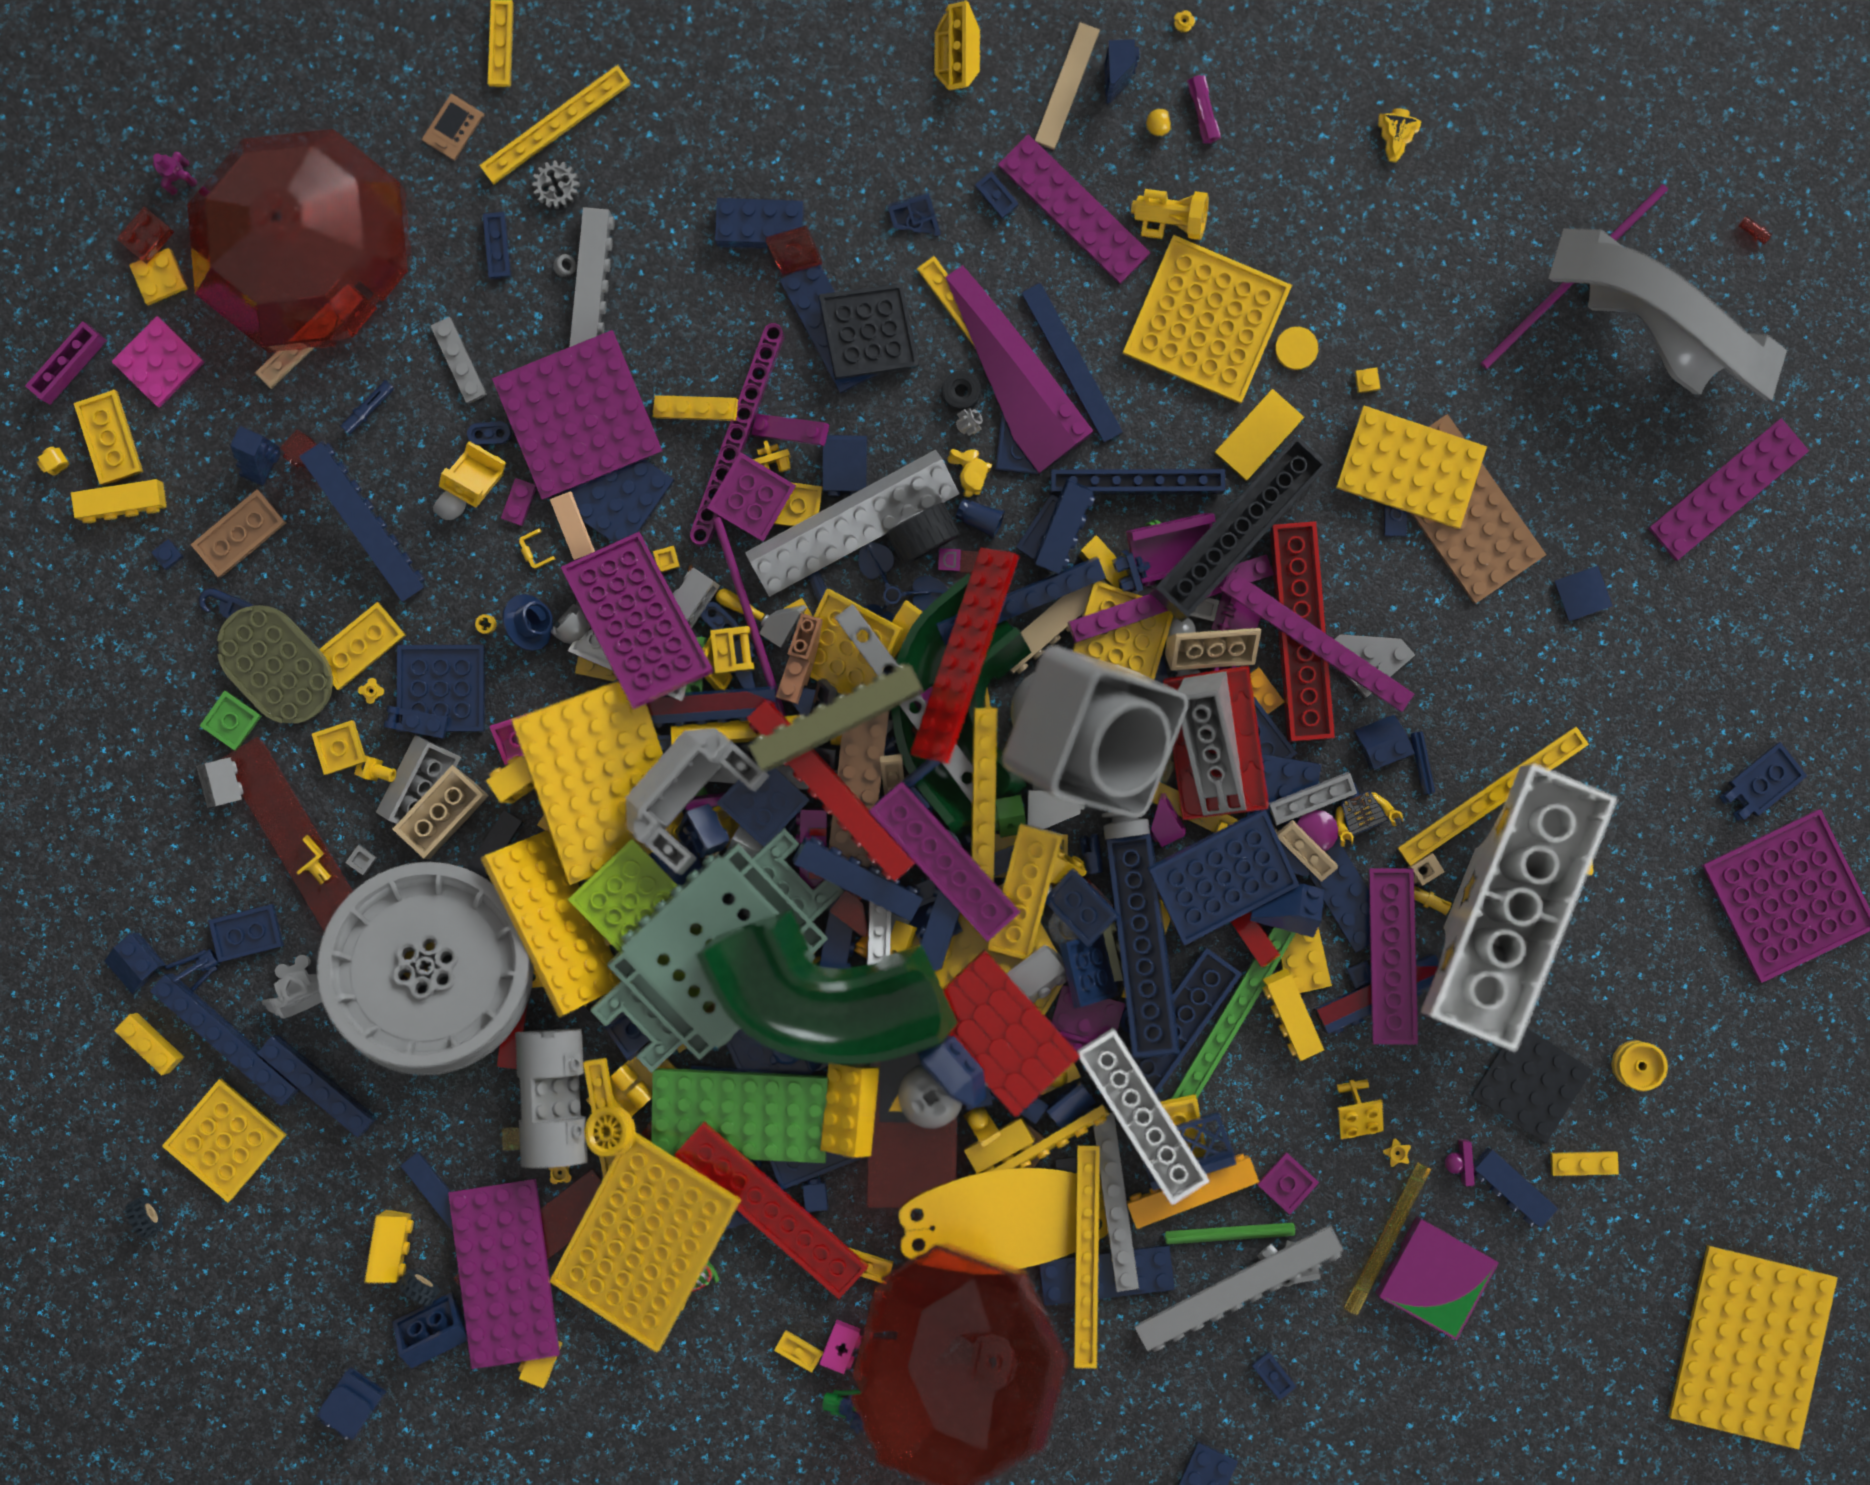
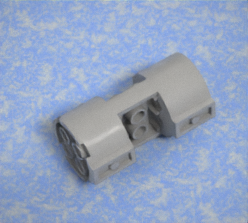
M557 1029L515 1032L517 1077L520 1078L522 1119L519 1120L521 1166L547 1168L578 1165L588 1162L587 1142L585 1139L586 1117L581 1116L579 1075L584 1074L582 1030Z

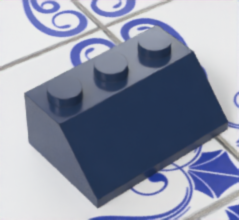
M1135 39L1108 40L1104 60L1106 103H1111L1131 82L1132 74H1136L1139 47H1135Z
M452 1292L434 1300L429 1307L422 1306L392 1321L399 1356L411 1369L468 1341L465 1318Z

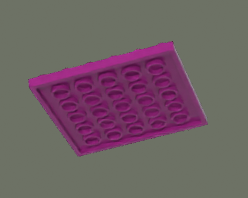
M613 330L492 378L542 500L663 452Z
M1817 809L1702 864L1705 874L1759 983L1776 977L1870 931V908L1821 809Z

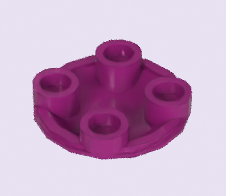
M1311 811L1302 815L1297 822V825L1323 851L1330 849L1338 838L1337 822L1332 815L1325 811Z

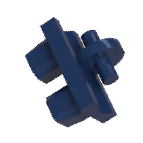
M1127 549L1121 551L1122 556L1112 560L1117 573L1126 570L1128 575L1118 579L1120 589L1122 591L1132 589L1137 592L1142 591L1143 586L1140 577H1147L1146 570L1150 569V563L1148 561L1143 562L1141 556L1135 557L1134 560L1132 553H1128Z

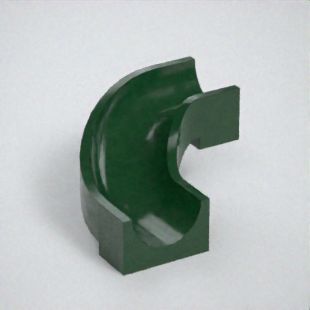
M969 573L921 613L903 641L896 663L898 666L901 664L911 666L923 691L930 687L933 688L947 647L943 643L936 623L958 615L971 577ZM1006 620L996 624L956 742L972 766L974 708H984L985 692L990 680L994 676L1000 679L1032 653L1020 631L1016 627L1013 628ZM912 701L909 704L910 712H919L918 708ZM899 705L892 709L893 728L902 760L908 773L911 774L927 759L910 754L918 730ZM997 746L995 800L1015 796L1027 786L1022 777L1006 769L1003 763V753ZM940 763L915 785L951 831L961 840L971 832L972 803L944 765ZM964 772L961 776V781L965 784L972 781V774Z
M790 909L717 935L696 954L714 995L730 1019L747 1035L761 1044L796 1058L831 1064H862L890 1060L941 1044L957 1024V1020L922 944L885 956L880 962L845 969L824 968L812 963L806 957L805 953L809 950V947Z

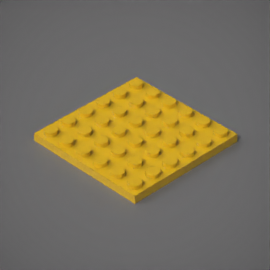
M1173 235L1122 354L1241 404L1292 285Z

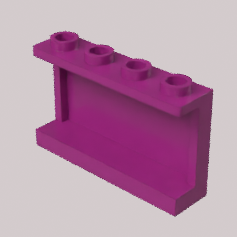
M1202 513L1126 531L1129 550L1133 554L1134 560L1135 557L1141 556L1142 561H1148L1151 566L1150 569L1146 570L1147 577H1140L1143 586L1156 584V580L1163 579L1211 528L1212 523L1216 522L1214 513Z

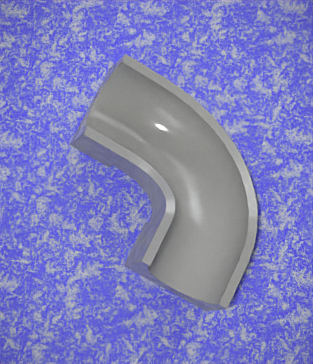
M1563 229L1549 276L1551 281L1590 283L1588 308L1598 311L1630 312L1639 316L1651 333L1670 376L1693 394L1701 395L1710 378L1725 368L1761 398L1773 400L1787 352L1785 348L1768 335L1747 334L1713 302L1679 275L1648 256L1623 247L1604 231Z

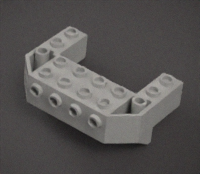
M716 728L684 731L626 797L627 829L637 840L648 846L668 866L681 875L685 873L697 858L665 829L716 771L724 765L754 792L770 776L767 772L762 771L758 764Z

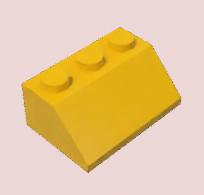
M385 1210L376 1216L365 1282L396 1283L404 1276L406 1271V1264L403 1263L404 1257L408 1255L410 1242H407L408 1233H412L414 1221L411 1220L412 1214Z

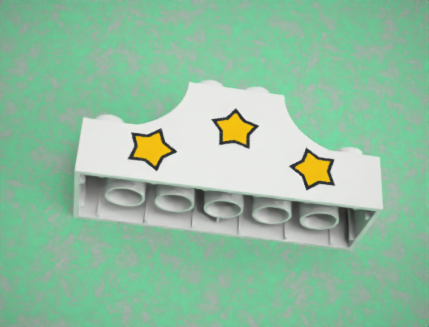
M1534 764L1520 766L1499 818L1484 842L1475 848L1443 927L1446 938L1442 958L1421 1013L1516 1051L1617 798Z

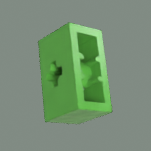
M1021 795L995 800V831L999 830L1000 838L1017 835L1020 823L1025 824V812Z

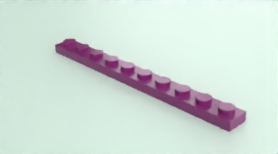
M1267 554L1237 564L1206 598L1223 593L1220 589L1233 571L1250 583L1274 575ZM1148 594L1069 621L1067 624L1074 643L1169 610L1154 596Z
M1233 571L1220 589L1398 711L1403 712L1414 696L1413 692Z

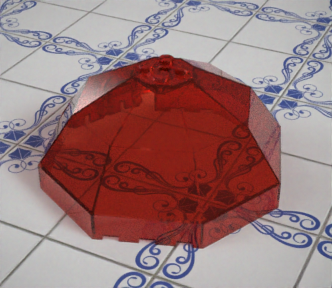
M334 129L242 138L187 204L195 294L267 353L283 350H303L311 347H331L336 345L335 340L353 338L377 310V303L380 300L384 301L408 272L407 257L411 255V248L408 236V216L404 187L397 179ZM275 212H282L280 214L282 217L280 221L277 219L274 222L272 221V215ZM359 280L372 292L373 295L369 300L354 287Z
M948 1243L935 1244L926 1252L907 1261L900 1268L884 1275L881 1279L884 1283L877 1286L874 1294H872L868 1317L863 1328L865 1333L860 1339L861 1344L855 1367L852 1370L853 1378H855L861 1394L851 1395V1401L856 1413L859 1412L864 1423L863 1429L869 1442H872L877 1453L878 1463L928 1485H983L1043 1451L1046 1446L1067 1358L1026 1271ZM898 1332L896 1340L873 1336V1333ZM995 1357L997 1365L992 1368V1363L989 1360Z

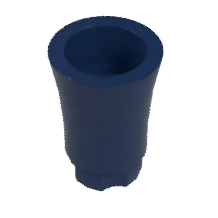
M966 499L961 501L956 513V519L962 520L963 523L984 532L993 539L996 537L1005 516L1004 510L994 509Z

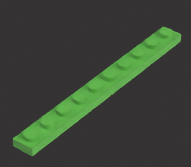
M1272 927L1268 937L1280 953V956L1264 968L1260 966L1256 958L1253 959L1170 1099L1194 1094L1198 1098L1261 993L1262 987L1265 986L1262 979L1273 973L1296 933Z

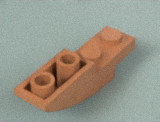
M801 613L788 651L789 659L776 694L778 699L798 704L804 685L807 686L814 665L821 634L822 619Z

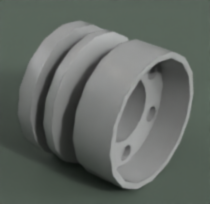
M1112 811L1101 814L1102 817L1112 818L1111 823L1103 825L1105 840L1150 834L1148 819H1138V817H1131Z

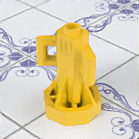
M1145 189L1144 196L1138 195L1137 200H1133L1131 213L1135 214V220L1143 221L1141 236L1163 239L1165 224L1177 225L1184 230L1188 238L1201 240L1207 220L1209 197L1208 193L1195 191L1194 195L1177 201L1168 199L1166 191ZM1148 223H1160L1159 230L1149 229Z

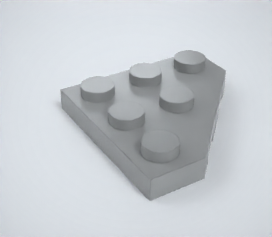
M1341 634L1335 638L1337 642L1389 677L1415 656L1404 641L1398 638ZM1347 676L1365 698L1372 693Z

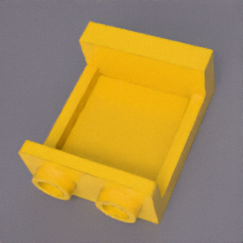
M469 441L466 444L465 452L450 470L445 468L441 473L439 487L476 508L503 476L506 462L500 457L484 450L481 446Z

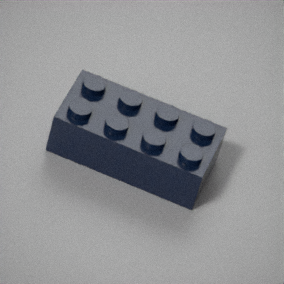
M717 198L715 233L717 247L803 250V201Z
M1066 479L1034 557L1036 565L1059 574L1061 569L1066 570L1070 560L1068 552L1070 549L1074 550L1078 541L1077 530L1078 528H1083L1087 518L1084 515L1086 508L1090 509L1095 499L1091 488Z

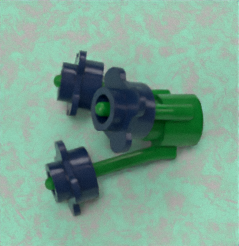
M869 1379V1382L862 1383L860 1390H834L833 1393L827 1392L823 1399V1410L830 1411L832 1415L845 1418L848 1422L852 1421L850 1428L854 1429L856 1434H859L860 1430L864 1431L865 1427L868 1426V1418H866L865 1411L862 1413L858 1412L859 1406L855 1401V1395H862L863 1401H869V1404H872V1400L877 1398V1386L873 1384L872 1379ZM847 1395H849V1398H842V1397H841V1396H847Z

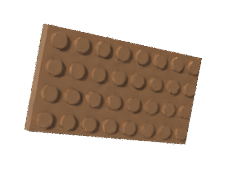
M1448 414L1429 426L1430 428L1465 439ZM1481 464L1460 529L1410 513L1473 604H1476L1546 556L1544 550L1483 464Z

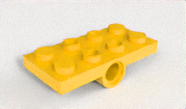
M636 1057L631 1061L628 1060L610 1077L615 1107L626 1110L631 1117L652 1098L653 1072L651 1073ZM668 1058L657 1067L677 1069ZM588 1097L586 1101L590 1104V1099Z

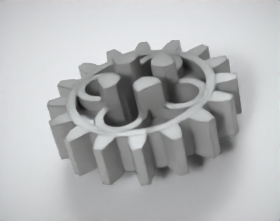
M554 160L553 166L546 162V168L539 167L540 174H534V178L537 180V182L532 183V186L536 188L534 194L540 196L538 200L541 203L546 201L548 208L552 204H554L556 209L559 208V204L567 207L566 201L569 200L573 203L572 195L579 194L575 189L580 187L579 182L575 181L578 179L576 173H573L574 170L571 166L566 169L565 162H562L560 166H558L556 160ZM552 172L555 173L554 177L558 182V186L562 193H564L562 197H557L558 192L549 177V174ZM564 178H569V182H568V183H564V182H563V181H564L563 179H564ZM548 186L549 191L544 192L543 188Z

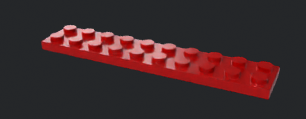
M980 548L919 726L911 755L949 764L1019 559L1017 554Z
M705 1121L674 1154L684 1164L741 1199L736 1210L838 1299L868 1269L869 1265Z

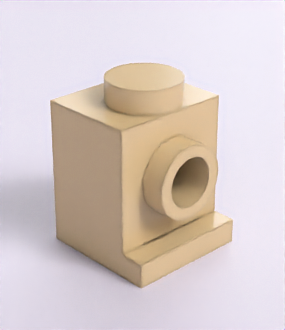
M1429 853L1408 867L1414 869V884L1418 883L1420 886L1445 872L1433 853ZM1422 866L1426 868V873L1424 875L1420 874L1419 869Z

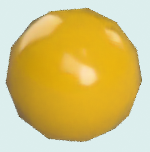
M1155 109L1147 116L1146 127L1151 134L1163 136L1171 130L1169 113L1165 109Z

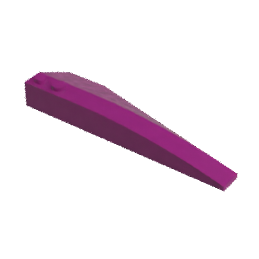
M962 265L946 276L945 279L974 343L977 355L993 388L996 400L1001 407L1013 440L1040 474L1088 439L1093 430L1022 336Z

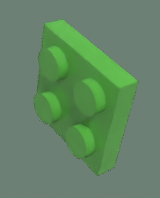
M224 691L200 724V727L234 751H237L262 715L228 691Z

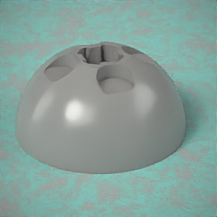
M922 1064L915 1066L907 1072L901 1081L898 1092L901 1110L912 1123L920 1127H942L950 1123L961 1110L962 1104L951 1098Z

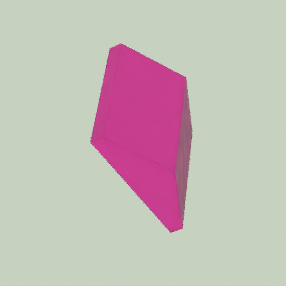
M512 719L490 726L505 765L514 756L519 755L520 757L523 755L511 722Z

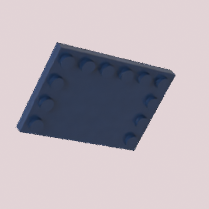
M1265 809L1258 810L1147 868L1183 945L1300 886Z

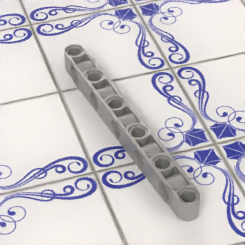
M853 604L835 616L838 623L877 676L883 674V668L887 665L893 668L898 666ZM860 630L867 631L869 635L868 640L864 643L859 642L856 638L857 632ZM920 695L900 704L902 710L918 730L927 706ZM912 701L920 703L921 708L919 712H910L909 704ZM956 744L949 764H942L972 803V781L965 784L961 781V776L964 772L972 774L973 766Z

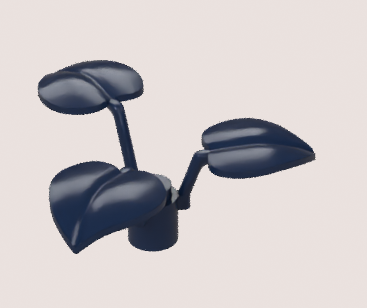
M870 542L860 548L858 560L861 572L869 579H875L881 575L886 586L884 591L886 603L883 608L878 604H869L864 608L890 622L895 617L893 613L886 611L889 604L897 603L901 596L914 595L913 603L915 607L924 611L948 590L946 585L932 576H921L913 582L914 591L901 592L897 586L889 585L884 572L892 568L894 563L891 550L882 544Z

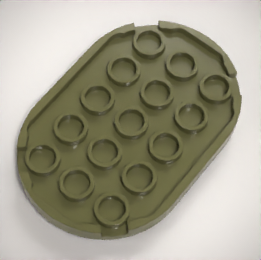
M264 605L249 606L236 611L228 617L222 625L217 639L219 641L218 660L227 677L262 714L276 722L296 724L318 715L330 699L333 688V676L326 657L286 614L273 607Z

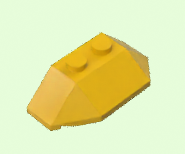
M967 1L949 4L935 31V75L948 90L968 87L980 72V28Z

